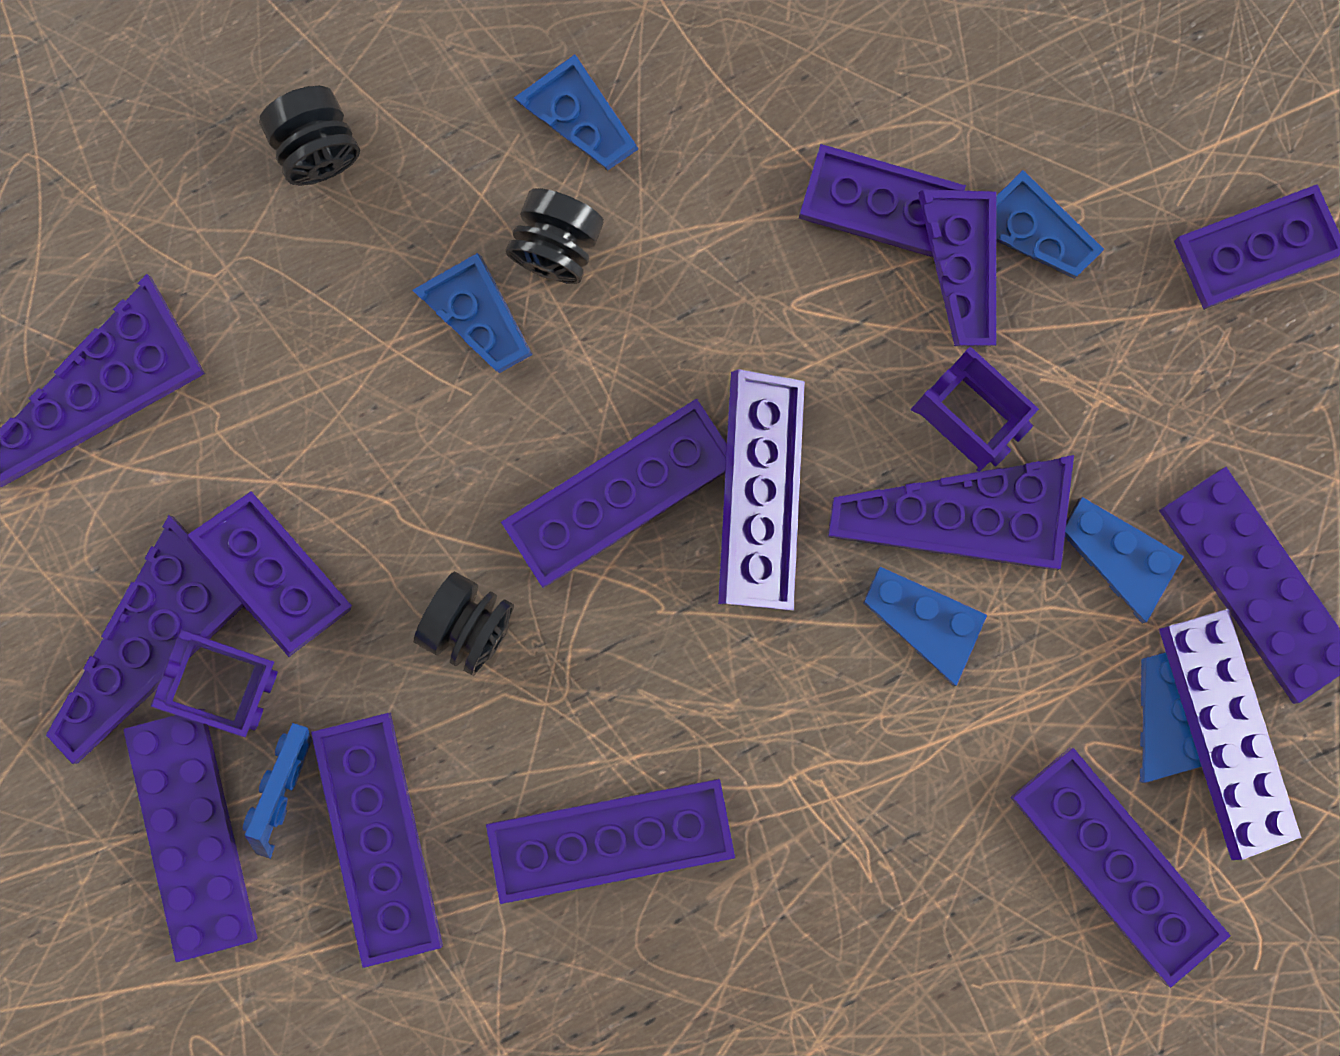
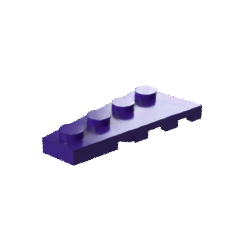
M921 190L918 192L954 346H996V192Z

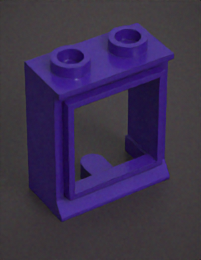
M970 346L910 410L923 416L978 467L976 470L980 472L990 462L996 467L1011 452L1007 444L1012 438L1019 442L1034 425L1029 420L1039 408ZM962 380L1007 420L1006 424L987 444L941 403Z
M180 629L152 700L151 707L246 738L249 729L253 731L257 729L263 713V708L258 707L263 692H271L278 671L272 669L274 662ZM194 645L255 665L234 720L173 701Z

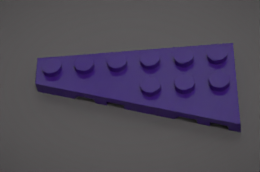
M148 274L137 283L140 286L126 301L122 299L113 309L115 312L99 329L95 328L54 371L56 375L42 389L38 388L28 398L30 402L15 418L10 417L0 428V487L11 483L205 374L156 284Z
M1074 455L1003 469L997 468L941 478L940 480L907 484L890 489H879L834 497L832 500L828 537L1057 571L1061 569Z
M168 515L162 526L164 530L154 547L151 546L144 558L146 560L135 582L130 583L101 635L103 637L94 655L90 656L83 668L85 671L74 691L68 694L46 734L72 764L79 763L157 689L180 629L210 639L244 607L187 541L189 533L173 516ZM194 645L190 657L201 647Z

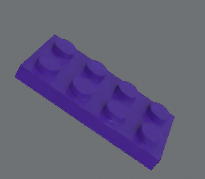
M820 144L798 219L933 257L918 192L921 190L965 191L966 185Z
M1318 184L1184 234L1174 240L1203 310L1340 258V233Z
M252 491L187 535V541L288 657L351 610L352 605Z

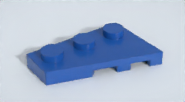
M575 54L514 97L525 109L607 171L638 150L637 145Z
M1024 170L996 196L997 242L1073 279L1104 251V248Z
M476 253L412 290L495 371L501 373L533 355L480 254Z
M1083 497L1078 499L1066 521L1065 538L1091 567L1094 566L1110 584L1111 590L1128 604L1134 611L1135 617L1142 624L1147 623L1184 556Z
M879 567L863 604L897 635L899 634L924 660L932 664L944 675L948 682L953 686H957L987 614Z
M1166 652L1142 658L1141 706L1143 707V732H1140V747H1143L1142 768H1140V782L1146 783L1202 766Z
M292 723L288 734L283 733L280 736L275 749V756L278 757L272 771L267 770L259 786V793H262L258 805L256 808L251 807L243 823V830L246 831L245 837L257 855L271 859L275 845L268 842L273 827L282 825L284 822L288 798L284 796L286 789L292 791L296 786L312 741L307 727Z

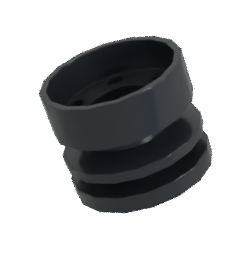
M318 85L292 90L271 102L260 115L259 124L269 145L276 150V160L282 166V173L285 179L292 185L304 186L325 181L345 171L359 157L360 147L352 136L353 133L347 123L343 122L344 114L334 93L328 87Z
M533 188L529 191L520 213L521 219L529 226L518 225L514 228L512 234L516 240L509 241L505 250L506 254L515 263L538 276L566 284H578L584 275L581 267L588 265L589 255L582 248L595 246L604 224L603 218L597 211L573 197L557 191Z
M454 571L442 583L425 610L415 632L413 643L437 656L450 643L453 644L450 663L458 666L469 653L463 671L475 676L484 663L492 658L505 637L514 604L504 599L492 613L497 595L490 591L476 604L474 601L479 585Z

